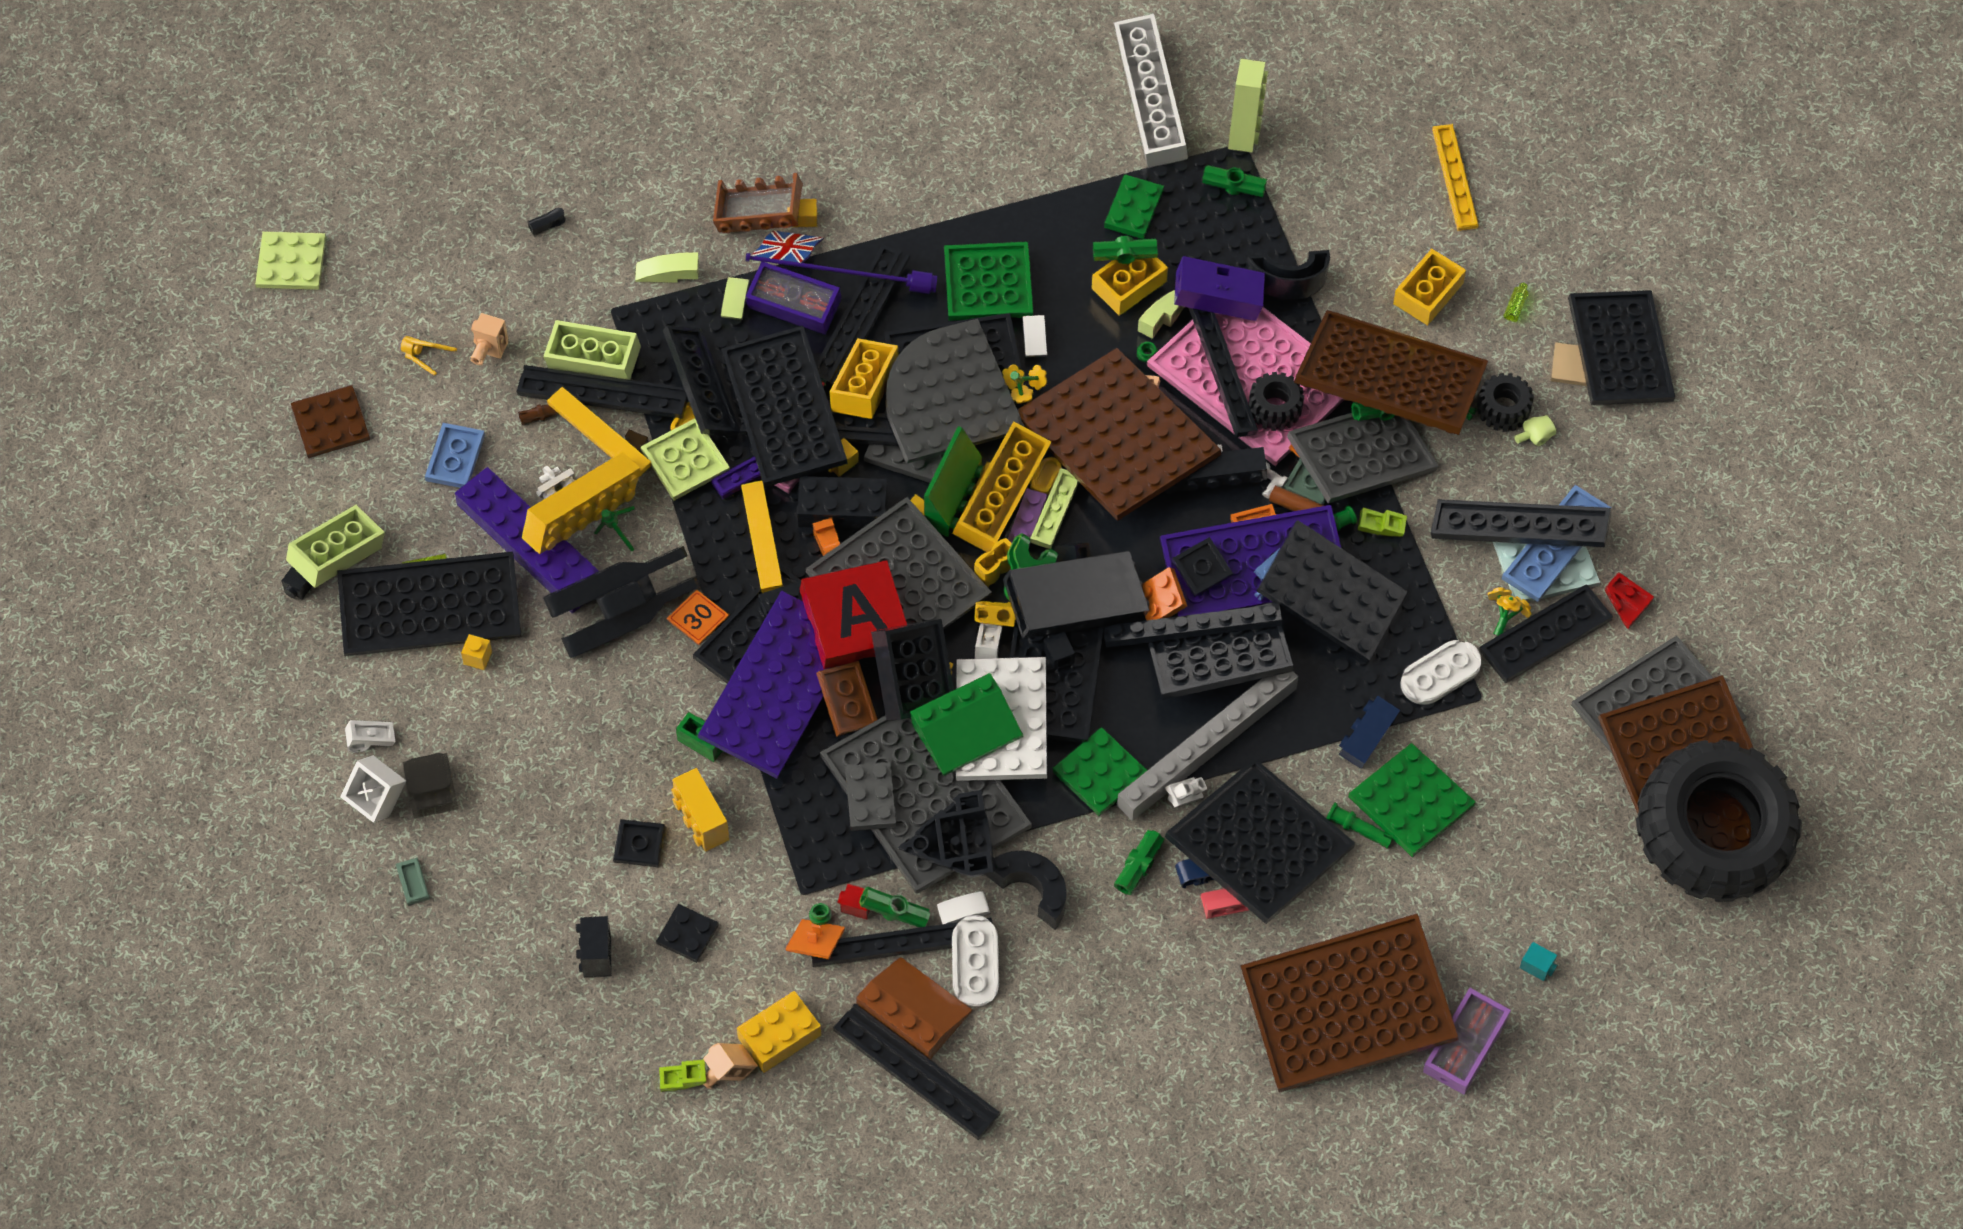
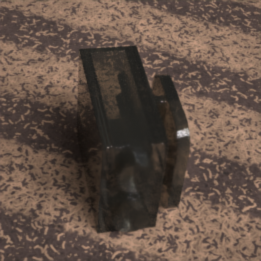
M435 753L403 762L414 819L459 809L447 753Z

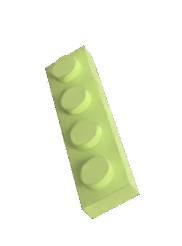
M1060 468L1032 533L1030 543L1051 549L1079 484V481L1068 470Z

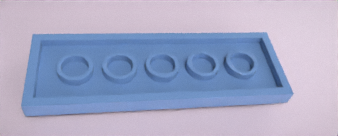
M1576 485L1559 504L1565 506L1611 508ZM1527 544L1504 572L1502 580L1536 602H1539L1583 546Z

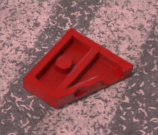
M1620 572L1616 574L1605 588L1607 596L1627 629L1633 625L1654 600L1653 595Z

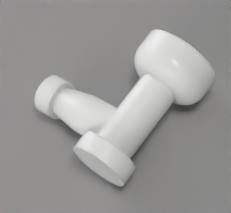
M1266 462L1267 478L1272 481L1262 495L1268 499L1274 486L1283 488L1289 478L1286 476L1282 477L1270 470V465Z

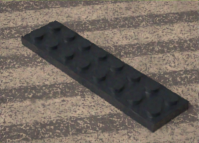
M1438 499L1431 529V538L1605 548L1611 519V508Z

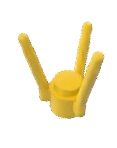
M405 336L401 343V351L406 353L405 358L414 361L433 375H437V372L414 355H419L423 346L457 351L454 347L421 341L410 336Z

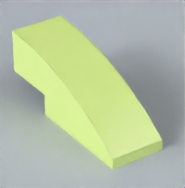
M698 252L668 254L640 261L636 266L635 281L678 283V279H698Z
M1175 290L1157 300L1146 310L1139 319L1138 332L1153 339L1163 324L1169 327L1173 325L1184 309L1183 306L1174 305Z

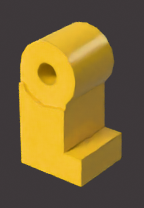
M979 601L975 603L974 620L976 622L1014 627L1016 618L1010 602L992 603Z

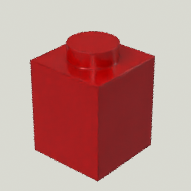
M847 884L845 891H841L838 898V904L841 906L842 913L867 920L870 910L861 907L859 903L865 888Z

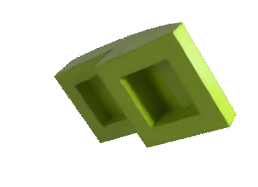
M1363 508L1360 512L1358 530L1385 536H1403L1407 516L1386 510L1383 514Z
M682 1061V1065L659 1067L661 1092L677 1091L705 1084V1061Z

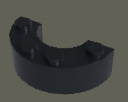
M1329 250L1309 251L1307 261L1298 266L1278 264L1268 254L1248 256L1246 269L1265 273L1264 294L1281 301L1307 299L1319 292L1326 282L1330 252Z
M1010 851L995 857L994 874L986 876L1002 889L1016 882L1028 883L1034 886L1042 896V900L1038 905V917L1056 930L1063 919L1066 908V884L1056 865L1046 857L1030 851Z

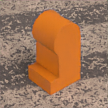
M832 518L813 523V533L823 556L840 545Z

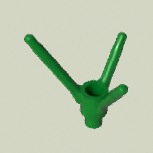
M631 506L618 511L603 510L601 512V523L594 531V534H598L605 525L608 528H614L630 551H634L629 540L617 526V516L630 512L635 507Z

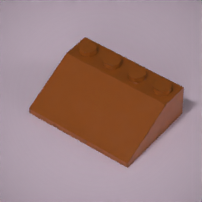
M899 957L872 979L856 997L859 1007L930 1060L973 1011L902 957Z

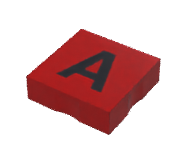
M887 560L804 578L801 581L800 593L808 619L814 629L815 643L823 669L853 663L867 657H875L871 632L907 625Z

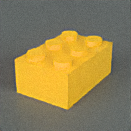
M1431 248L1395 290L1393 304L1428 326L1464 284L1466 269Z
M1158 257L1135 259L1129 264H1121L1117 260H1112L1092 275V289L1120 316L1167 282L1168 267Z
M694 768L673 778V788L671 789L674 796L672 799L678 811L682 810L684 814L682 818L688 829L692 828L694 832L693 839L698 847L702 846L706 852L729 841L727 820L698 769Z
M795 990L737 1027L738 1039L763 1073L822 1036L821 1025Z

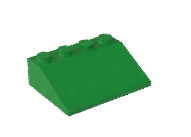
M960 426L957 427L924 495L925 518L941 535L947 537L955 529L960 513L964 512L968 501H966L968 496H972L976 488V479H980L984 471L982 456Z
M991 673L910 711L912 726L943 776L1023 737V733Z

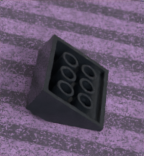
M942 619L871 632L886 720L910 718V711L954 690Z

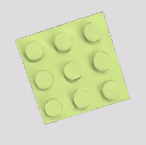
M263 232L255 282L256 288L319 290L326 241L325 233Z
M695 418L641 446L642 453L651 461V467L673 501L730 470V467L709 435L701 434Z

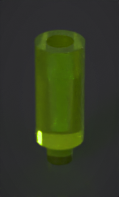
M1520 283L1518 287L1514 288L1503 315L1506 320L1518 321L1529 294L1526 290L1528 287L1526 283Z

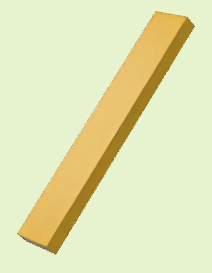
M1453 124L1433 126L1432 131L1457 230L1477 229L1479 224Z
M563 387L547 400L550 407L608 456L613 458L621 452L627 455L640 467L638 478L652 466L649 459Z
M762 481L743 484L741 487L762 593L783 587L764 485Z

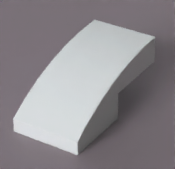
M1044 315L1023 316L1025 357L1047 356Z
M983 891L966 894L937 904L942 924L960 922L965 917L971 915L984 916L990 913Z

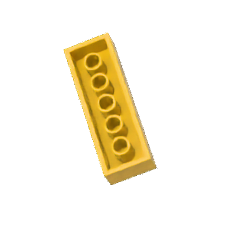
M1013 421L952 534L985 552H990L994 544L998 542L1046 454L1051 441Z
M621 452L527 510L522 539L539 554L546 550H551L557 543L567 540L575 532L585 529L588 524L600 520L603 510L614 511L622 503L632 500L635 496L636 484L639 480L640 467Z

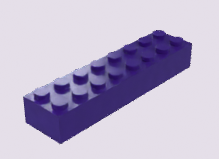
M488 467L455 492L457 505L506 552L513 551L514 559L550 593L599 571L566 540H562L554 548L546 550L541 554L522 539L527 510L530 506ZM579 606V607H577V608H575V609H573V610H570V612L573 614V613H574L575 611H577L581 606Z

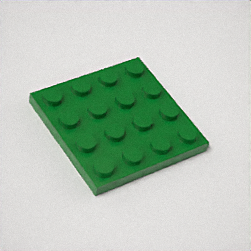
M1028 242L944 246L949 321L967 320L1010 313L1011 318L1033 316Z
M1410 743L1349 792L1348 795L1349 799L1381 829L1392 836L1393 840L1411 857H1414L1474 807L1476 803L1413 743Z

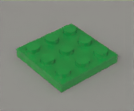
M1102 727L1088 738V742H1083L1053 768V773L1099 817L1118 801V794L1147 771Z

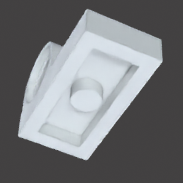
M980 623L974 659L998 658L1002 625Z
M350 720L345 728L347 748L352 753H356L358 750L360 752L366 751L370 745L393 746L395 743L393 722Z

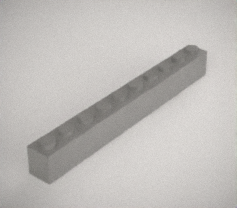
M1294 672L1262 678L1118 794L1117 806L1132 821L1168 793L1165 789L1166 786L1186 779L1297 689L1298 676Z

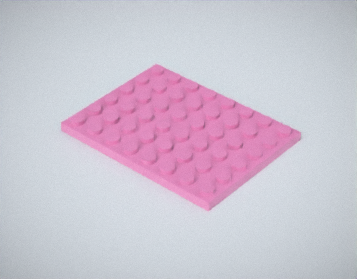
M1264 307L1256 321L1215 313L1248 404L1252 384L1256 383L1258 377L1263 378V374L1268 373L1272 375V372H1277V374L1281 375V372L1286 373L1287 377L1293 376L1295 380L1311 343ZM1192 320L1147 361V366L1234 434ZM1300 385L1304 391L1302 414L1297 423H1293V426L1290 428L1286 426L1285 430L1282 431L1279 428H1276V431H1271L1269 427L1264 429L1262 424H1256L1258 429L1256 435L1239 438L1251 448L1264 447L1265 459L1276 466L1291 452L1289 449L1291 443L1287 438L1289 431L1322 422L1344 399ZM1279 398L1267 399L1269 403L1274 405L1286 403Z

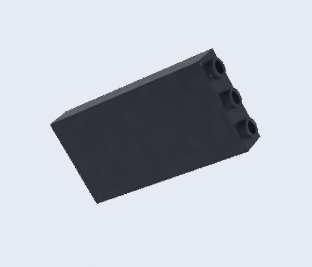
M1130 551L1009 570L1003 579L1022 639L1141 620L1149 611V601L1145 598L1142 590L1143 584L1141 579L1138 578L1136 563L1131 557Z

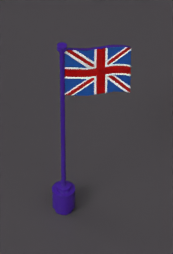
M781 231L769 233L761 246L752 254L746 253L745 261L748 262L756 260L906 282L907 287H910L909 291L930 294V292L935 293L937 276L928 272L912 270V274H908L907 278L803 263L810 257L815 246L824 238Z

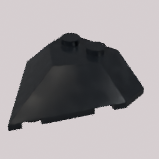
M982 790L958 794L944 810L941 809L915 832V835L909 841L903 842L898 849L971 878L994 874L995 861Z

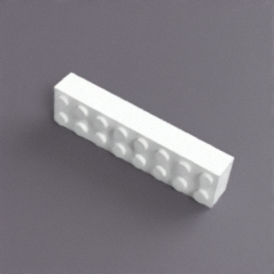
M1154 14L1114 22L1147 167L1150 168L1188 159L1184 134Z

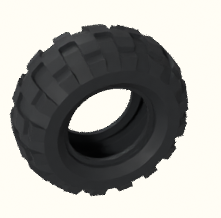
M1707 740L1690 743L1687 747L1675 750L1664 758L1650 774L1641 790L1637 803L1639 812L1636 818L1637 833L1639 837L1641 836L1644 843L1643 851L1650 864L1655 863L1662 873L1660 876L1672 886L1676 884L1684 888L1687 895L1701 900L1704 897L1715 899L1716 902H1732L1741 897L1749 898L1762 892L1771 883L1775 882L1794 858L1802 829V821L1798 816L1800 805L1795 790L1789 789L1785 781L1787 776L1778 765L1773 767L1764 759V754L1752 747L1747 750L1739 747L1738 742L1719 740L1716 743H1708ZM1704 790L1721 791L1734 797L1745 808L1751 822L1749 844L1738 850L1722 851L1711 848L1700 841L1691 830L1687 820L1686 810L1689 797Z

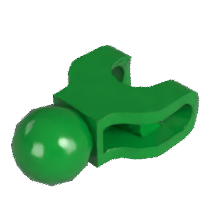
M1023 533L1014 538L1007 553V560L1011 570L1055 563L1058 556L1056 551L1049 549L1042 552L1038 560L1033 559L1028 551L1030 538ZM1004 586L1005 596L1010 601L1006 587Z

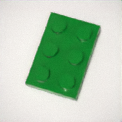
M1124 174L1106 218L1104 228L1144 239L1164 191V186Z

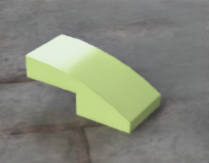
M728 277L722 305V318L743 320L745 297L750 280Z

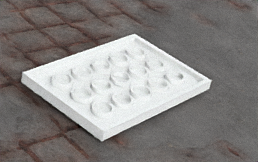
M1046 657L957 659L956 689L991 673L1001 689L1023 733V737L957 769L956 780L1047 778Z

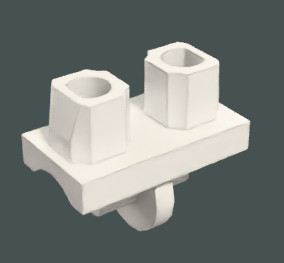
M545 466L543 468L544 475L539 477L542 483L547 480L549 481L538 487L536 494L539 498L541 496L544 499L556 492V487L561 485L564 488L574 481V472L570 468L555 477V475L560 473V469L556 467L551 470L548 466Z
M1192 777L1170 784L1165 789L1169 793L1168 800L1175 808L1202 799L1204 797L1202 792L1207 790V786L1202 777L1197 779Z

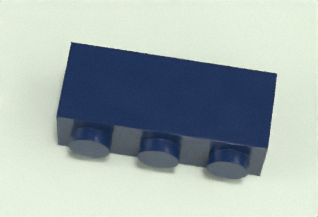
M1379 696L1376 697L1374 702L1372 700L1368 701L1363 709L1366 714L1362 719L1359 717L1356 719L1351 727L1354 732L1350 737L1346 735L1339 745L1342 748L1339 755L1361 769L1400 711Z

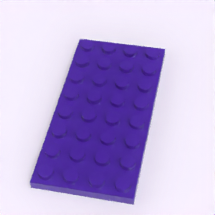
M1331 505L1160 536L1166 568L1171 567L1175 570L1187 603V607L1177 612V617L1249 608L1272 603L1266 597L1261 601L1258 600L1261 594L1256 598L1255 593H1257L1256 590L1261 583V579L1254 571L1282 546L1297 520L1341 548ZM1210 537L1233 572V575L1194 597L1173 564L1172 558Z
M781 590L698 733V738L776 779L779 777L824 697L816 673L825 669L822 666L815 643L814 629L808 619L803 601Z

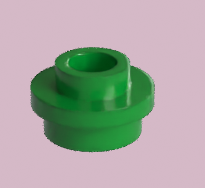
M1143 342L1137 348V357L1141 361L1147 362L1158 352V349L1152 342Z
M823 903L813 905L809 911V919L816 925H824L832 918L831 909Z

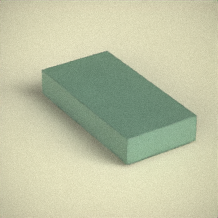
M418 857L397 863L396 867L407 905L429 900Z

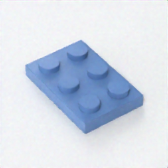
M443 423L425 474V480L458 488L464 486L471 480L485 432L483 430Z

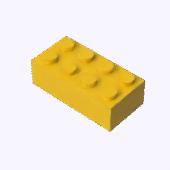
M857 338L830 390L831 411L872 419L886 392L885 388L889 373L898 357V346Z

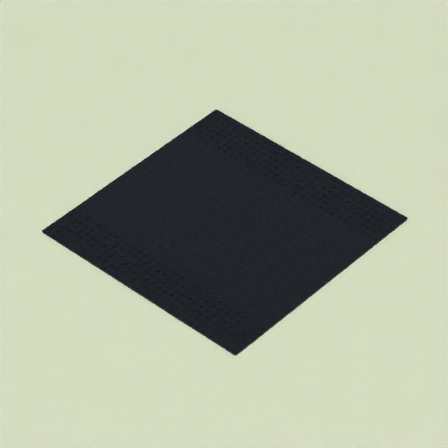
M1228 146L1189 156L1186 160L1125 173V175L1164 186V191L1144 239L1157 240V257L1168 267L1167 282L1120 316L1092 289V275L1112 261H1094L1093 242L1115 241L1121 236H1130L1133 240H1142L1141 238L1104 228L1106 218L1124 174L810 256L803 262L806 264L867 272L883 244L901 251L902 254L910 255V260L901 277L907 278L908 274H912V270L928 272L937 276L935 293L930 292V294L909 291L910 287L906 286V282H897L866 339L886 343L885 332L954 322L948 319L945 245L1028 242L1033 316L1044 315L1047 356L1025 357L1023 317L1011 318L1021 370L1024 372V376H1029V371L1033 370L1035 365H1040L1042 370L1046 371L1047 384L1041 387L1040 390L1031 387L1029 381H1024L1023 385L1033 390L1032 400L1118 348L1144 375L1159 377V389L1186 416L1192 419L1216 445H1222V452L1251 449V447L1147 366V362H1143L1137 357V348L1143 342H1152L1159 351L1192 321L1189 308L1184 307L1171 327L1163 324L1153 339L1138 332L1139 319L1157 300L1175 290L1176 270L1183 256L1246 269L1248 256L1268 254L1278 264L1298 266L1266 189L1263 197L1242 192L1232 195L1225 188L1202 183L1207 165L1226 170L1239 168L1244 174L1260 177L1250 152L1228 149ZM783 264L775 265L840 288L842 299L826 335L804 327L815 363H817L864 276ZM757 270L733 276L731 278L750 280V288ZM728 278L611 309L616 330L636 333L641 348L632 373V380L684 387L663 329L667 325L702 329L739 429L742 425V415L722 354V348L800 327L788 321L748 308L746 301L743 320L722 318V305ZM1264 294L1263 307L1311 343L1321 323V318L1312 297L1281 301ZM825 384L823 387L831 409L830 390L832 385L828 386ZM886 392L875 413H884L886 409ZM1344 400L1323 421L1352 413L1351 406L1353 401ZM1014 401L1017 410L1026 405L1027 403H1029L1024 402L1018 404L1016 403V401ZM644 414L652 440L671 431V424L675 418ZM741 433L736 437L709 435L730 469L754 457L747 435H741ZM1004 438L975 445L982 456V466H985L986 462L991 463ZM850 443L858 451V463L840 477L828 470L807 475V477L887 479L886 511L906 497L911 500L915 495H918L924 500V495L930 484L929 482L864 462V455L869 444ZM1048 450L1043 459L1048 457L1055 458ZM1291 451L1276 466L1267 459L1265 460L1269 463L1270 470L1282 477L1286 476L1289 478L1300 458ZM1267 478V480L1259 483L1248 482L1236 486L1224 485L1217 488H1200L1195 491H1176L1172 494L1161 493L1117 521L1079 482L1051 549L1055 551V546L1067 543L1089 542L1091 557L1130 551L1131 557L1136 563L1138 578L1141 579L1143 584L1167 569L1160 536L1232 523L1230 520L1231 514L1269 504L1273 505L1276 515L1294 511L1269 501V498L1267 499L1262 495L1272 481ZM710 481L674 501L672 499L696 576L701 584L702 594L729 614L730 617L760 586L742 489L722 499ZM799 482L789 494L775 485L765 487V496L778 563L800 580L809 578L810 576L806 573V568L823 557L815 539L813 527H798ZM1392 485L1329 504L1326 501L1324 504L1325 506L1331 505L1333 514L1345 510V507L1350 506L1356 515V524H1348L1338 531L1341 549L1407 591L1371 659L1367 663L1280 607L1282 629L1293 663V672L1298 676L1297 689L1186 779L1202 777L1203 780L1241 770L1254 758L1262 764L1342 741L1346 735L1349 737L1354 732L1351 729L1352 725L1358 717L1360 719L1366 714L1363 711L1369 700L1374 702L1377 696L1400 710L1389 727L1481 700L1482 696L1474 678L1436 702L1426 705L1410 701L1402 692L1401 678L1404 670L1409 665L1445 643L1458 639L1407 520L1403 536H1385L1358 530L1360 512L1363 508L1383 514L1386 510L1404 515ZM1024 494L998 541L1005 538L1008 539ZM835 528L840 544L861 530ZM954 530L951 531L949 537L941 535L974 572L976 560L986 552L952 534ZM1033 543L1030 544L1028 549L1030 556L1035 560H1038L1042 552L1049 550ZM1008 572L1000 574L999 579L995 583L987 586L992 593L984 601L992 603L1010 602L1005 596V584L1003 581ZM975 607L944 629L949 662L953 663L951 676L954 690L956 689L957 659L975 658V646L980 623L974 620ZM1144 616V618L1141 619V620H1135V621H1129V622H1123V623L1146 621V618H1145V616ZM1002 625L998 658H1010L1014 627ZM1103 630L1089 737L1102 727L1148 771L1261 679L1162 700L1148 643L1106 648ZM867 657L860 666L877 719H880L886 714L876 657ZM826 702L812 716L779 777L776 779L760 770L799 891L802 895L898 868L871 829L851 831L848 795L821 758L820 752L855 732L836 736ZM1047 739V778L1001 780L1031 822V828L1027 831L1094 812L1053 773V768L1082 743Z

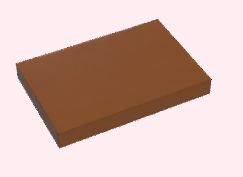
M859 661L816 673L836 736L859 731L878 720Z

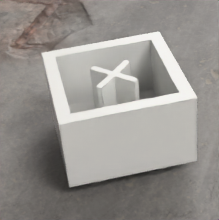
M373 755L356 762L341 798L374 823L391 815L406 780Z

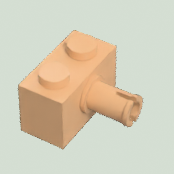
M481 313L478 320H474L471 329L474 334L476 348L470 359L476 365H483L486 355L501 359L509 343L505 320Z
M716 1043L703 1058L710 1068L706 1073V1083L703 1085L711 1089L719 1080L742 1081L758 1065L743 1044Z

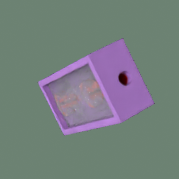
M1469 988L1452 1017L1459 1040L1434 1047L1424 1065L1423 1073L1465 1095L1507 1023L1511 1010Z

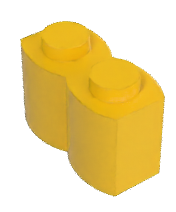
M1007 538L995 543L990 552L982 554L975 562L974 573L986 586L995 583L999 579L1000 574L1011 569L1007 560V553L1012 543Z

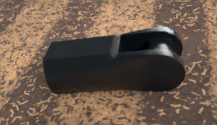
M555 208L546 214L527 221L533 236L564 224L566 221L564 210L562 208Z

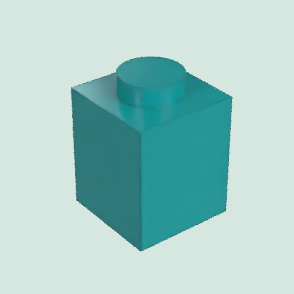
M1532 942L1521 961L1520 969L1544 981L1547 975L1552 977L1558 966L1555 963L1557 954Z

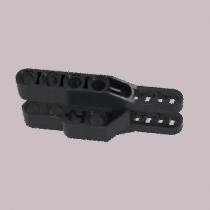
M684 546L677 547L644 563L618 562L544 596L543 599L552 618L594 599L597 600L605 619H599L595 624L578 629L575 633L561 638L569 657L573 658L650 623L665 603L699 588L701 584L698 577L693 576L656 593L648 576L687 557Z

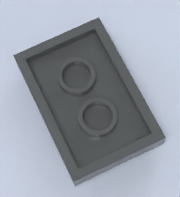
M890 762L845 766L851 831L896 827Z

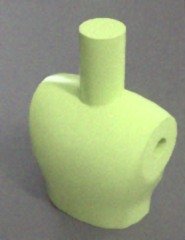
M1547 415L1529 418L1523 423L1525 432L1516 435L1515 441L1519 444L1530 439L1536 446H1541L1552 436L1556 435V428Z

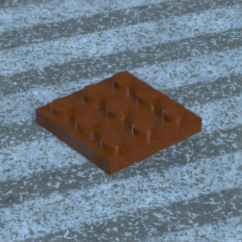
M353 385L291 403L308 458L370 440Z

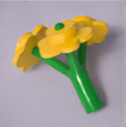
M1014 364L1002 371L1006 385L1009 389H1013L1011 397L1018 404L1032 400L1033 390L1023 385L1024 381H1029V385L1035 387L1036 390H1040L1041 387L1047 384L1046 371L1042 370L1040 365H1035L1033 370L1029 371V376H1024V372L1019 370L1018 366Z
M1503 587L1495 588L1493 591L1488 592L1489 600H1495L1499 605L1500 618L1493 633L1496 636L1504 632L1508 620L1519 612L1525 615L1526 618L1532 615L1531 607L1525 599L1521 600L1518 596H1511L1512 591L1506 590Z

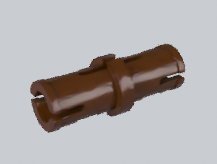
M538 404L535 408L519 411L518 415L521 425L537 420L544 421L545 418L559 415V413L548 404L542 406Z

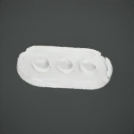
M1449 641L1404 670L1401 678L1402 692L1414 703L1423 705L1434 703L1472 680L1478 674L1481 666V655L1478 649L1469 642Z
M971 915L962 919L956 925L952 934L953 991L957 999L970 1007L985 1006L994 999L999 989L998 933L995 926L988 919L978 915Z

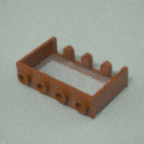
M793 173V183L786 184L782 176H776L775 185L768 186L762 178L755 179V187H746L743 180H736V189H727L723 180H718L713 223L718 232H748L750 230H769L772 228L798 226L803 187L798 173Z

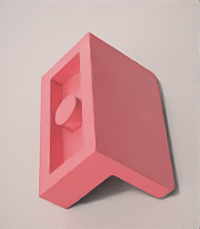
M1226 889L1201 893V900L1207 919L1249 911L1247 907Z

